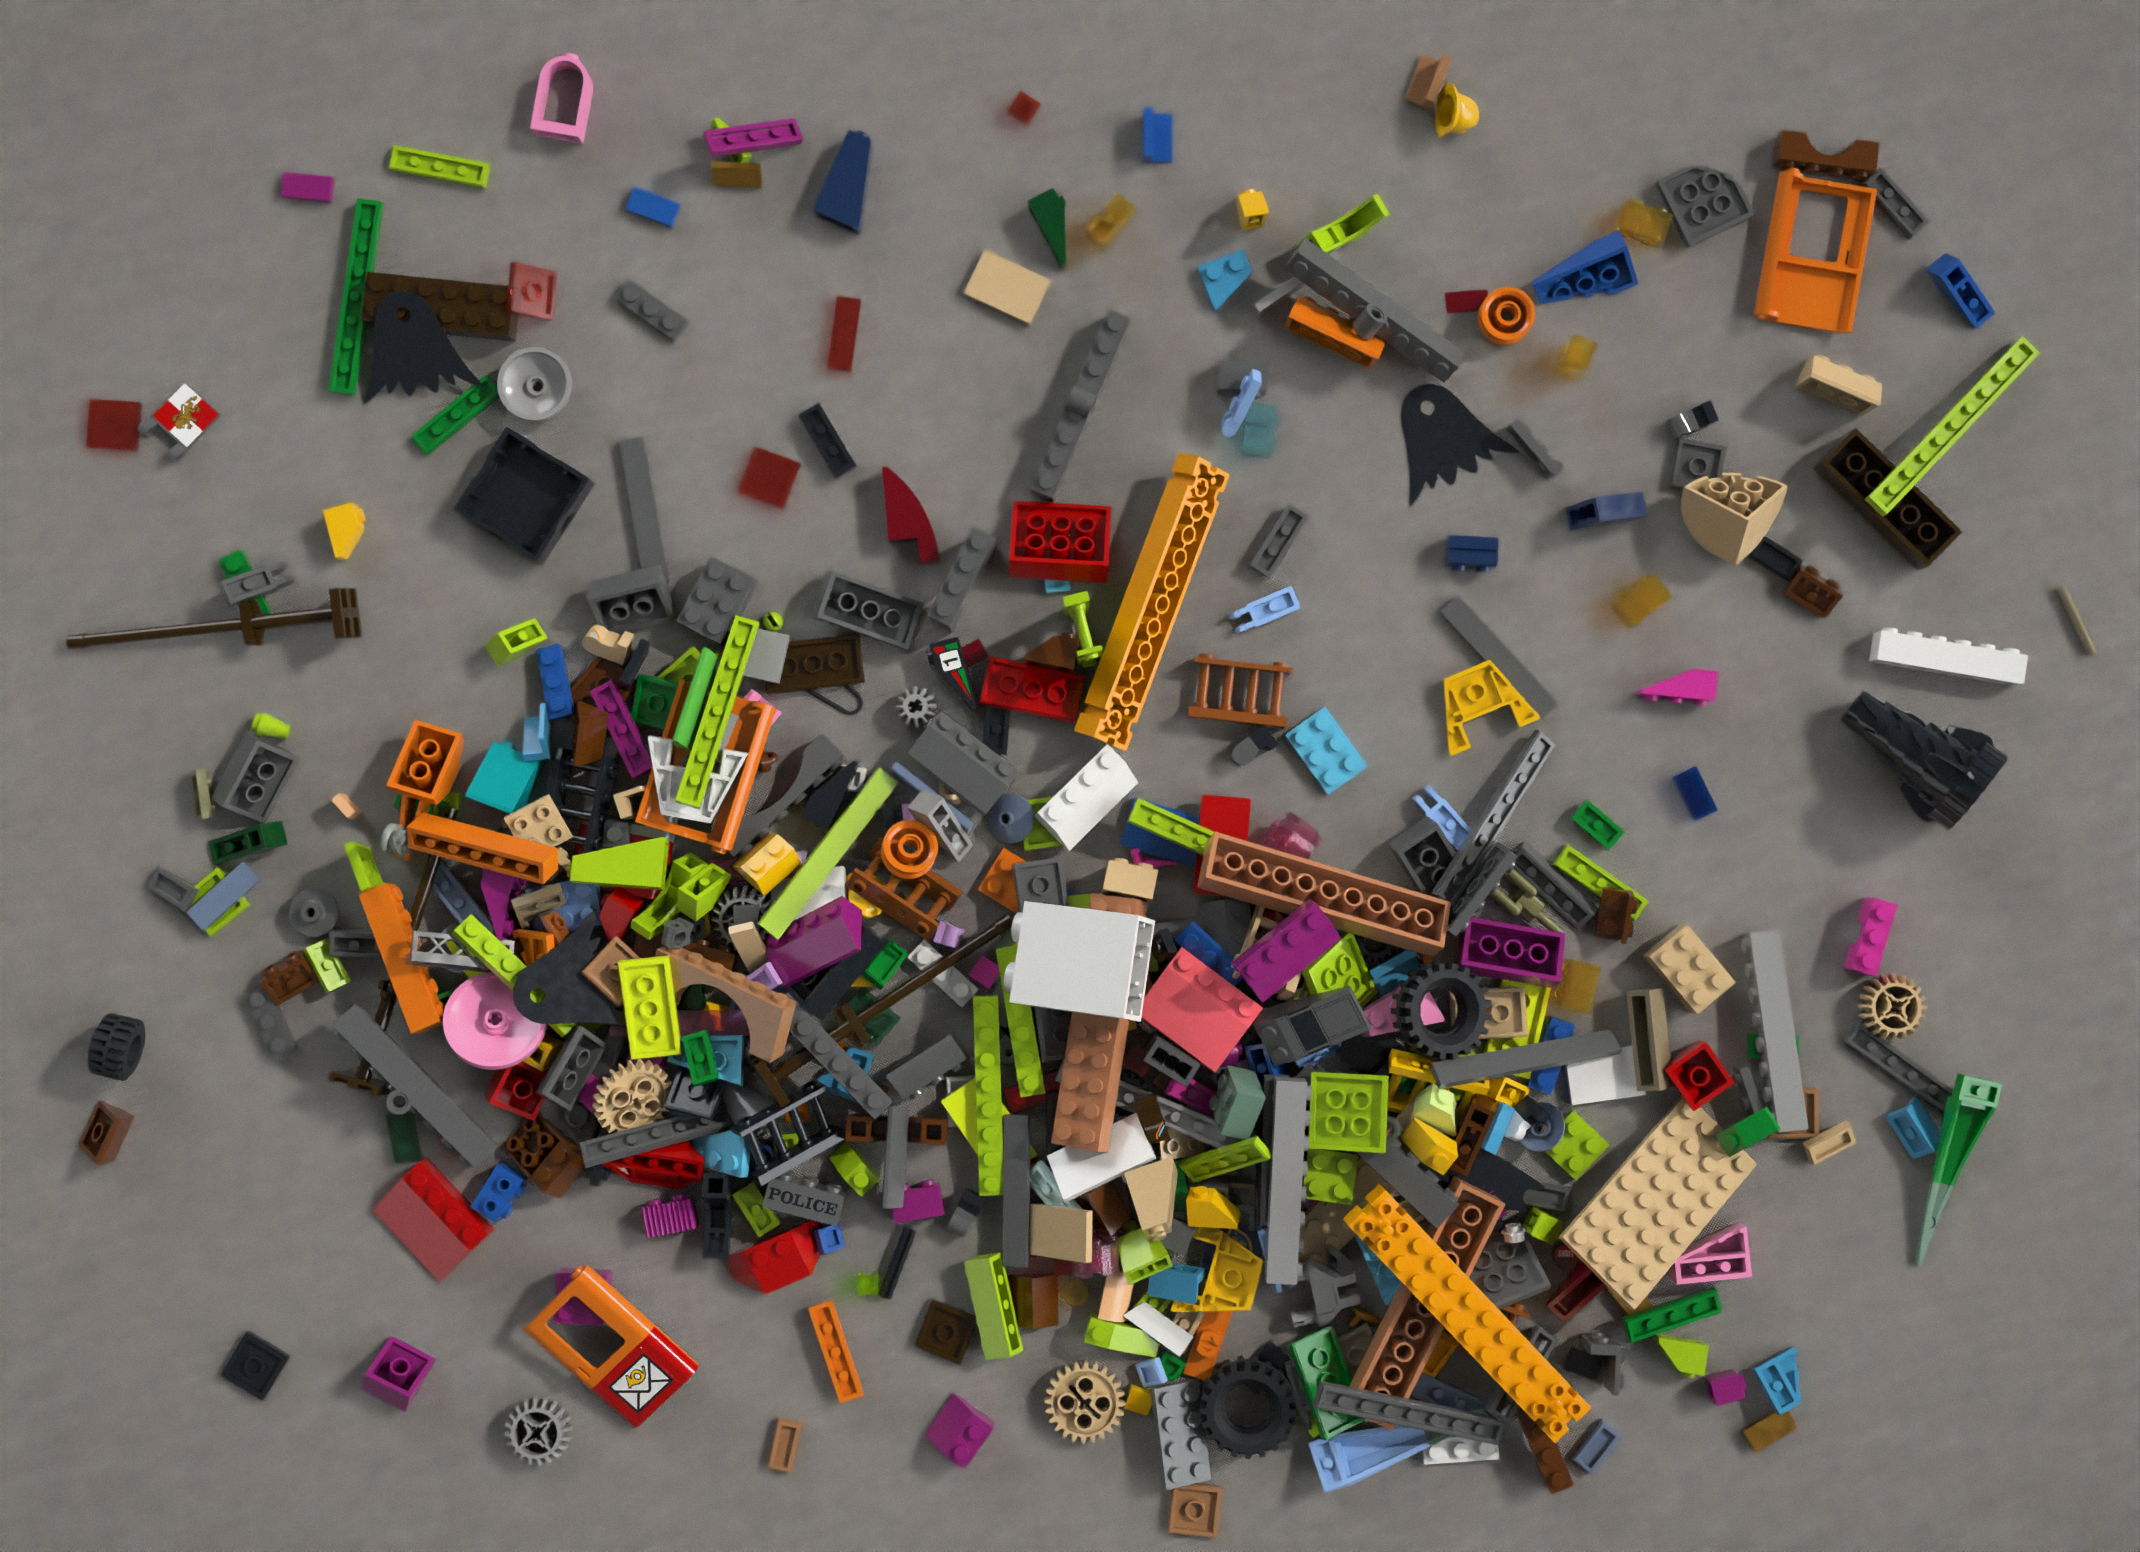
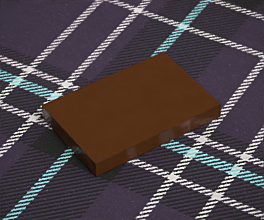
M597 656L570 688L575 714L577 701L598 708L590 691L610 680L615 682L624 702H626L635 691L637 679H634L629 691L626 692L619 689V680L625 669L618 663ZM575 716L567 718L573 724L575 723Z

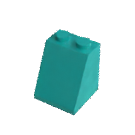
M503 739L501 744L492 742L465 797L511 814L528 804L545 760L525 761L523 752L515 749L516 744Z

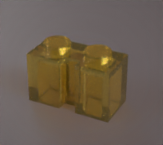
M1117 193L1106 205L1105 217L1102 218L1098 215L1087 227L1086 238L1105 253L1136 217L1137 208L1120 193Z
M1626 199L1620 207L1612 233L1620 231L1622 237L1640 240V243L1658 249L1665 241L1673 214L1667 213V210L1662 207L1655 206L1652 208L1644 205V202L1639 199Z
M1574 334L1564 344L1554 372L1559 374V377L1563 380L1577 381L1587 371L1597 342Z
M1644 574L1634 582L1636 587L1628 592L1625 589L1614 597L1616 602L1611 605V608L1628 629L1635 627L1673 598L1656 574L1649 577Z
M1567 958L1566 963L1562 964L1561 977L1564 978L1562 987H1557L1554 1001L1557 1002L1556 1007L1590 1015L1601 966Z

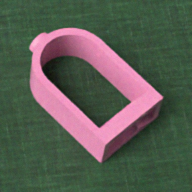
M564 53V56L551 59L542 68L530 126L535 136L579 144L584 143L593 94V82L584 65L578 61L579 56L572 53ZM565 69L577 70L583 74V87L576 125L543 120L550 82L555 74Z

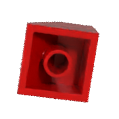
M1702 1040L1695 1041L1679 1052L1664 1069L1692 1111L1697 1110L1735 1083L1707 1042Z
M523 1061L512 1067L497 1069L485 1091L484 1097L492 1105L535 1121L545 1101V1098L535 1092L548 1070L540 1071Z

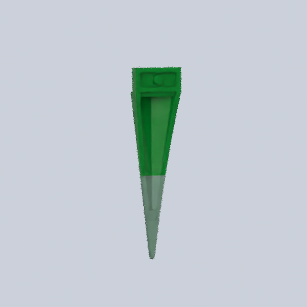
M1960 1073L1957 1074L1952 1097L1948 1096L1914 1262V1265L1917 1267L1922 1265L1941 1213L1965 1162L1997 1108L2003 1085L2001 1083Z

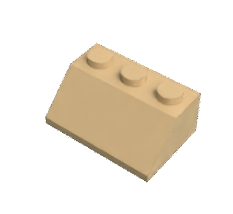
M1813 355L1806 360L1795 386L1862 416L1879 407L1881 403L1882 384L1876 382L1874 377L1852 372L1853 369L1847 365L1840 364L1838 366L1831 363L1830 359L1823 355Z

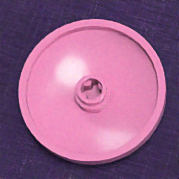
M493 972L476 975L462 983L450 996L443 1014L444 1033L452 1051L467 1064L488 1070L512 1067L527 1059L542 1042L547 1028V1024L530 1021L517 1010L514 1004L513 991Z

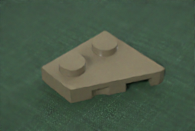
M560 883L546 885L540 890L521 894L511 900L521 928L524 930L530 927L528 921L534 917L539 916L541 918L567 903Z

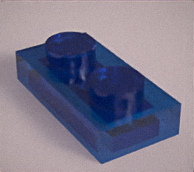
M1697 766L1672 776L1693 821L1718 811Z

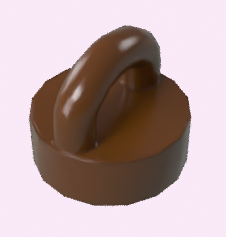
M763 750L758 766L759 772L764 774L771 771V764L778 760V754Z

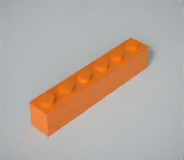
M424 812L407 826L408 848L540 884H544L558 870V848Z
M383 883L359 894L410 1033L423 1034L443 1025L445 1005L439 1001L436 993L438 992V986L435 980L430 977L429 967L406 965V955L411 951L413 929L410 924L412 922L411 915L402 903L403 894L400 888L395 884ZM418 938V949H417V951H420V952H421V950H420V948H419V946L421 945V942H420V939Z

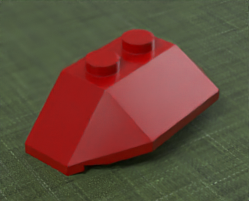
M688 1141L606 1162L603 1163V1166L608 1169L611 1168L617 1175L629 1182L681 1189L694 1182L702 1181L704 1158Z
M814 1220L805 1221L729 1254V1260H726L733 1279L766 1295L812 1275L820 1256L813 1233L814 1230L821 1228L819 1222Z

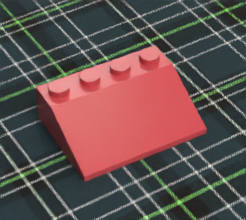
M1181 947L1144 997L1141 1018L1215 1073L1263 1007Z

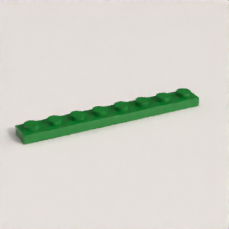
M357 198L328 389L331 393L356 396L366 324L361 321L367 272H374L384 209L382 201Z

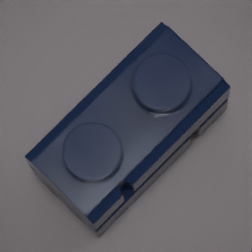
M1447 536L1445 540L1444 566L1451 567L1452 572H1466V568H1474L1476 573H1490L1491 569H1495L1498 565L1499 538Z

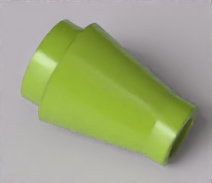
M264 712L263 714H256L251 731L255 732L257 736L276 737L287 740L292 726Z

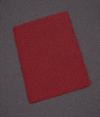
M1488 290L1446 292L1447 313L1479 311L1481 304L1488 296Z
M979 638L961 648L967 669L989 657Z

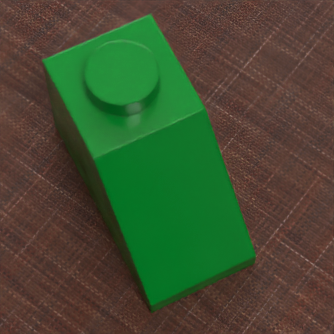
M1765 1107L1717 1134L1716 1137L1727 1155L1731 1157L1781 1128L1768 1107Z

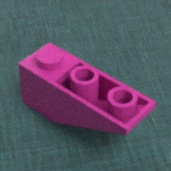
M1691 669L1636 692V695L1643 696L1644 701H1658V698H1667L1668 703L1683 704V700L1692 701V705L1707 706V702L1716 701L1718 671Z

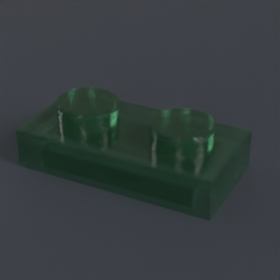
M409 1110L400 1115L393 1113L386 1115L395 1164L422 1159L414 1113Z

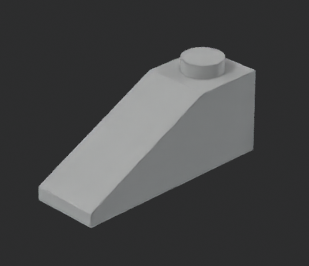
M922 790L907 807L916 821L927 825L933 831L938 845L955 862L959 863L973 846V843L943 797Z

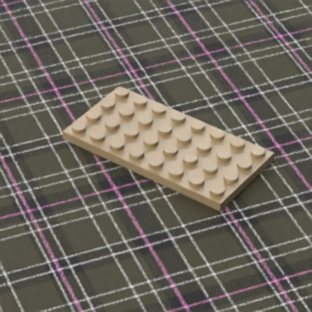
M1682 1095L1559 1236L1561 1241L1630 1310H1635L1757 1165L1744 1150L1729 1157L1716 1137L1717 1134L1724 1130L1701 1107L1692 1111Z

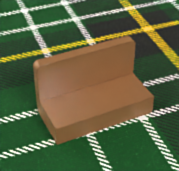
M1443 54L1439 61L1426 55H1421L1405 101L1432 110L1452 57Z

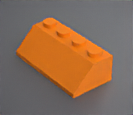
M1298 296L1284 326V329L1370 370L1373 369L1386 343L1376 334L1372 339L1361 337L1353 328L1355 319L1350 317L1346 319L1339 316V312L1333 308L1326 307L1325 309L1318 306L1314 299L1304 296V298Z

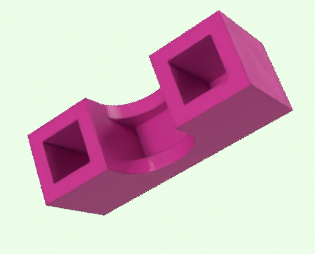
M1864 897L1857 921L1861 922L1860 935L1855 944H1850L1843 968L1877 977L1898 905L1874 897Z

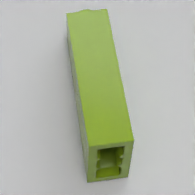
M659 837L574 855L572 862L568 863L567 877H570L572 883L580 885L665 890L669 840L666 837Z

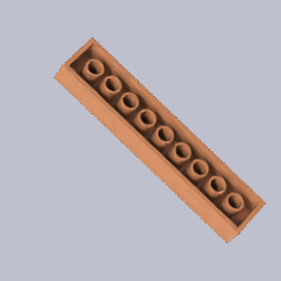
M1214 832L1206 842L1197 888L1288 915L1310 899L1320 907L1336 929L1431 957L1440 952L1445 944L1451 906L1449 901L1218 832Z
M1091 893L1089 909L1146 917L1148 903L1138 899ZM1072 1012L1051 1143L1097 1152L1109 1151L1129 1020Z
M1453 1176L1448 1188L1458 1196L1456 1201L1460 1205L1439 1228L1430 1223L1426 1233L1469 1278L1505 1203L1498 1197ZM1402 1282L1349 1387L1409 1399L1444 1326ZM1368 1419L1391 1431H1393L1396 1425Z

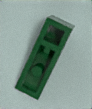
M1052 187L1028 200L1027 208L1059 267L1064 271L1067 264L1064 207L1067 204L1063 195L1060 192L1056 193Z
M282 821L257 824L208 841L214 865L288 845Z

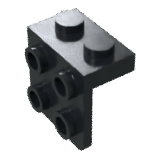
M1390 1033L1362 1037L1359 1034L1347 1039L1339 1048L1340 1054L1359 1074L1389 1076L1390 1074L1389 1054L1392 1048L1405 1052L1409 1051L1400 1045Z

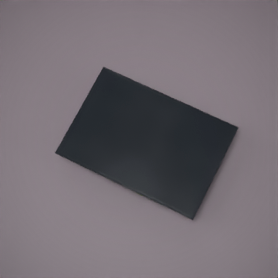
M1570 1347L1564 1370L1597 1380L1604 1357Z

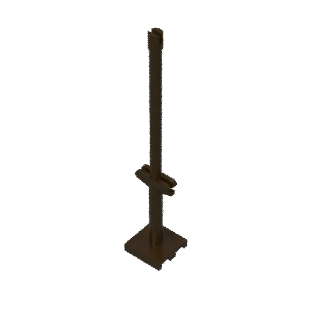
M356 588L329 589L331 607L263 614L257 599H250V601L240 602V618L93 634L67 635L66 645L68 649L88 648L89 646L242 630L245 645L263 646L265 629L333 622L335 639L362 637Z
M444 806L441 817L455 821L459 810ZM429 854L410 912L412 918L410 924L413 931H418L442 859L440 856ZM390 977L389 980L381 979L378 984V989L381 990V1000L374 1018L385 1031H387L396 1000L398 999ZM365 1058L360 1061L357 1072L350 1070L331 1071L328 1078L330 1082H342L347 1084V1087L355 1090L364 1089L370 1091V1094L374 1096L388 1095L390 1092L386 1086L388 1082L372 1077L373 1073L368 1068L371 1064Z
M1008 914L993 922V925L858 1014H855L846 1002L841 1003L839 1007L836 1006L833 1009L838 1025L827 1033L836 1043L847 1038L858 1048L862 1047V1043L866 1044L870 1040V1036L863 1027V1024L998 935H1002L1011 929L1012 919ZM804 1047L777 1066L769 1069L763 1059L753 1054L749 1056L781 1107L790 1103V1100L779 1084V1081L815 1058Z

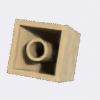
M1172 1157L1124 1172L1142 1231L1147 1240L1158 1241L1166 1238V1234L1171 1232L1178 1171Z

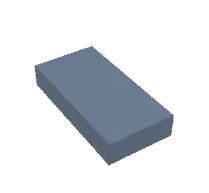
M1600 1419L1570 1458L1592 1475L1622 1438V1435L1604 1420Z

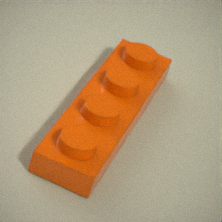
M833 1299L809 1306L808 1310L839 1403L841 1404L864 1396V1391Z

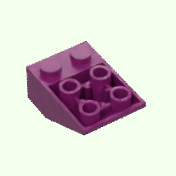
M483 869L481 888L497 939H510L513 937L512 931L519 928V920H516L517 915L511 900L521 895L522 885L525 886L527 880Z

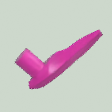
M1138 848L1130 851L1132 857L1130 864L1138 866L1139 863L1153 865V868L1176 865L1174 861L1142 858Z

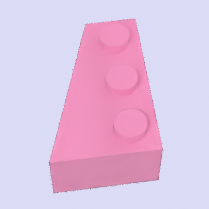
M1401 987L1392 990L1362 1008L1371 1026L1369 1031L1361 1033L1362 1037L1400 1031V1029L1393 1027L1392 1023L1397 1021V1014H1391V1008H1397V1000L1392 999L1393 993H1400ZM1428 992L1421 1003L1420 1016L1423 1024L1429 1025L1446 1021L1432 995Z
M1737 1222L1691 1243L1670 1267L1669 1279L1676 1284L1752 1277L1747 1226Z

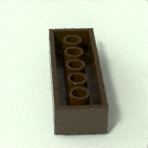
M367 272L361 321L369 327L374 328L377 308L385 296L396 291H408L420 296L427 302L446 335L516 342L521 293L514 286ZM405 307L399 308L396 312L397 318L402 322H407L411 318L410 311Z
M1854 428L1847 432L1812 468L1918 571L1929 567L1963 531L1915 485L1887 515L1882 517L1865 499L1896 466L1857 428Z

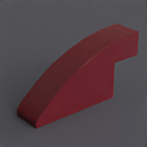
M883 466L882 474L889 543L918 541L920 564H941L935 534L924 508L908 485L887 466Z
M1580 1261L1562 1282L1546 1306L1563 1322H1567L1607 1286Z

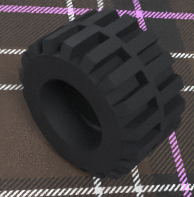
M108 1013L98 1024L90 1042L88 1051L90 1073L120 1081L128 1079L136 1069L144 1049L146 1036L144 1022L139 1019Z

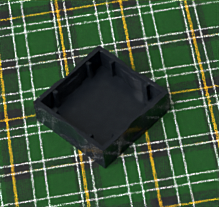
M506 426L487 455L481 471L471 480L453 510L543 566L596 483Z

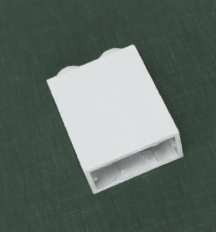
M1024 901L1023 913L1018 912L1015 915L1011 928L1012 939L1014 942H1018L1016 960L1008 964L1004 974V988L1007 992L1011 993L1009 1002L1141 1022L1155 920L1133 914Z

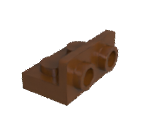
M1801 564L1797 569V573L1783 590V594L1823 619H1826L1843 597L1842 589H1840L1841 585L1832 578L1826 580L1819 575L1820 572L1813 566L1807 565L1805 567Z
M1602 887L1595 937L1620 940L1621 944L1627 943V937L1632 938L1634 923H1630L1631 914H1636L1638 899H1634L1633 891Z
M304 949L299 952L293 951L289 953L283 961L276 965L274 963L270 964L262 971L260 985L277 1006L319 982L303 951Z

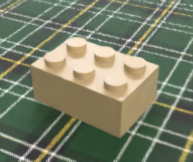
M1679 924L1642 955L1686 1009L1693 1014H1699L1736 983L1686 924Z

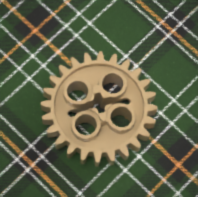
M638 1059L636 1065L631 1060H628L627 1067L625 1068L618 1064L619 1071L615 1072L610 1069L611 1077H602L605 1084L596 1086L600 1093L593 1095V1098L596 1100L592 1104V1107L595 1109L594 1115L608 1133L612 1131L616 1133L654 1123L657 1118L663 1120L662 1111H669L664 1106L671 1090L670 1085L672 1082L668 1078L667 1073L658 1064L653 1065L650 1060L644 1064L641 1059Z
M1085 1359L1084 1365L1080 1367L1076 1360L1073 1369L1068 1364H1065L1066 1372L1063 1373L1057 1370L1059 1379H1050V1383L1054 1388L1046 1387V1392L1051 1396L1045 1397L1044 1403L1051 1404V1406L1045 1408V1413H1053L1049 1418V1423L1057 1421L1054 1430L1064 1429L1063 1438L1069 1433L1072 1434V1442H1075L1078 1436L1081 1437L1082 1444H1085L1086 1437H1090L1091 1441L1095 1443V1435L1105 1439L1104 1431L1107 1430L1113 1433L1111 1424H1120L1116 1416H1124V1411L1118 1408L1126 1404L1125 1400L1119 1399L1125 1395L1124 1390H1117L1121 1385V1381L1113 1382L1115 1373L1112 1372L1107 1375L1106 1365L1099 1370L1097 1361L1094 1362L1092 1367H1089L1088 1360ZM1084 1378L1090 1379L1092 1386L1088 1389H1082L1078 1385L1080 1380ZM1069 1385H1073L1083 1399L1089 1398V1405L1101 1415L1100 1418H1097L1085 1403L1080 1405V1397L1069 1388ZM1067 1395L1071 1396L1074 1399V1403L1070 1406H1064L1060 1402L1061 1398ZM1100 1397H1106L1110 1402L1108 1406L1101 1408L1096 1405V1400ZM1082 1414H1087L1091 1418V1421L1086 1425L1080 1424L1077 1421V1418Z

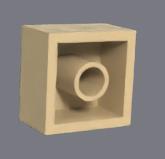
M1114 858V861L1109 860L1101 894L1138 899L1147 902V907H1149L1153 899L1158 870L1153 869V865L1139 863L1138 866L1128 864L1129 861L1123 858Z

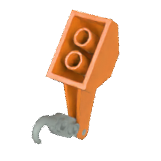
M414 720L386 784L389 791L401 794L402 799L399 824L389 823L385 827L381 837L382 851L387 850V842L390 841L391 849L396 854V858L407 862L412 859L414 849L408 848L407 826L412 822L416 799L420 801L414 820L422 812L428 813L431 804L437 805L450 792L460 768L464 745L462 733Z

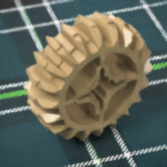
M1890 973L1888 977L1883 974L1879 975V981L1871 979L1872 987L1867 985L1863 987L1867 994L1859 995V998L1864 1000V1004L1857 1005L1858 1008L1864 1009V1012L1860 1013L1859 1017L1862 1019L1867 1018L1863 1024L1864 1027H1871L1872 1034L1876 1035L1879 1033V1038L1886 1039L1888 1036L1891 1041H1895L1897 1037L1902 1040L1906 1039V1033L1914 1035L1913 1027L1918 1029L1922 1027L1918 1020L1926 1019V1016L1921 1014V1010L1928 1009L1927 1006L1921 1005V1002L1926 1000V997L1923 995L1918 996L1922 990L1921 987H1914V980L1909 979L1906 981V976L1899 975L1897 977L1894 973ZM1895 986L1902 990L1904 994L1894 997L1885 989ZM1878 998L1880 1005L1879 1008L1876 1010V1001ZM1891 1002L1895 1003V1005L1893 1006L1894 1011H1890V1009L1892 1008ZM1909 1004V1011L1906 1015L1905 1008ZM1891 1017L1899 1025L1887 1027L1881 1020Z

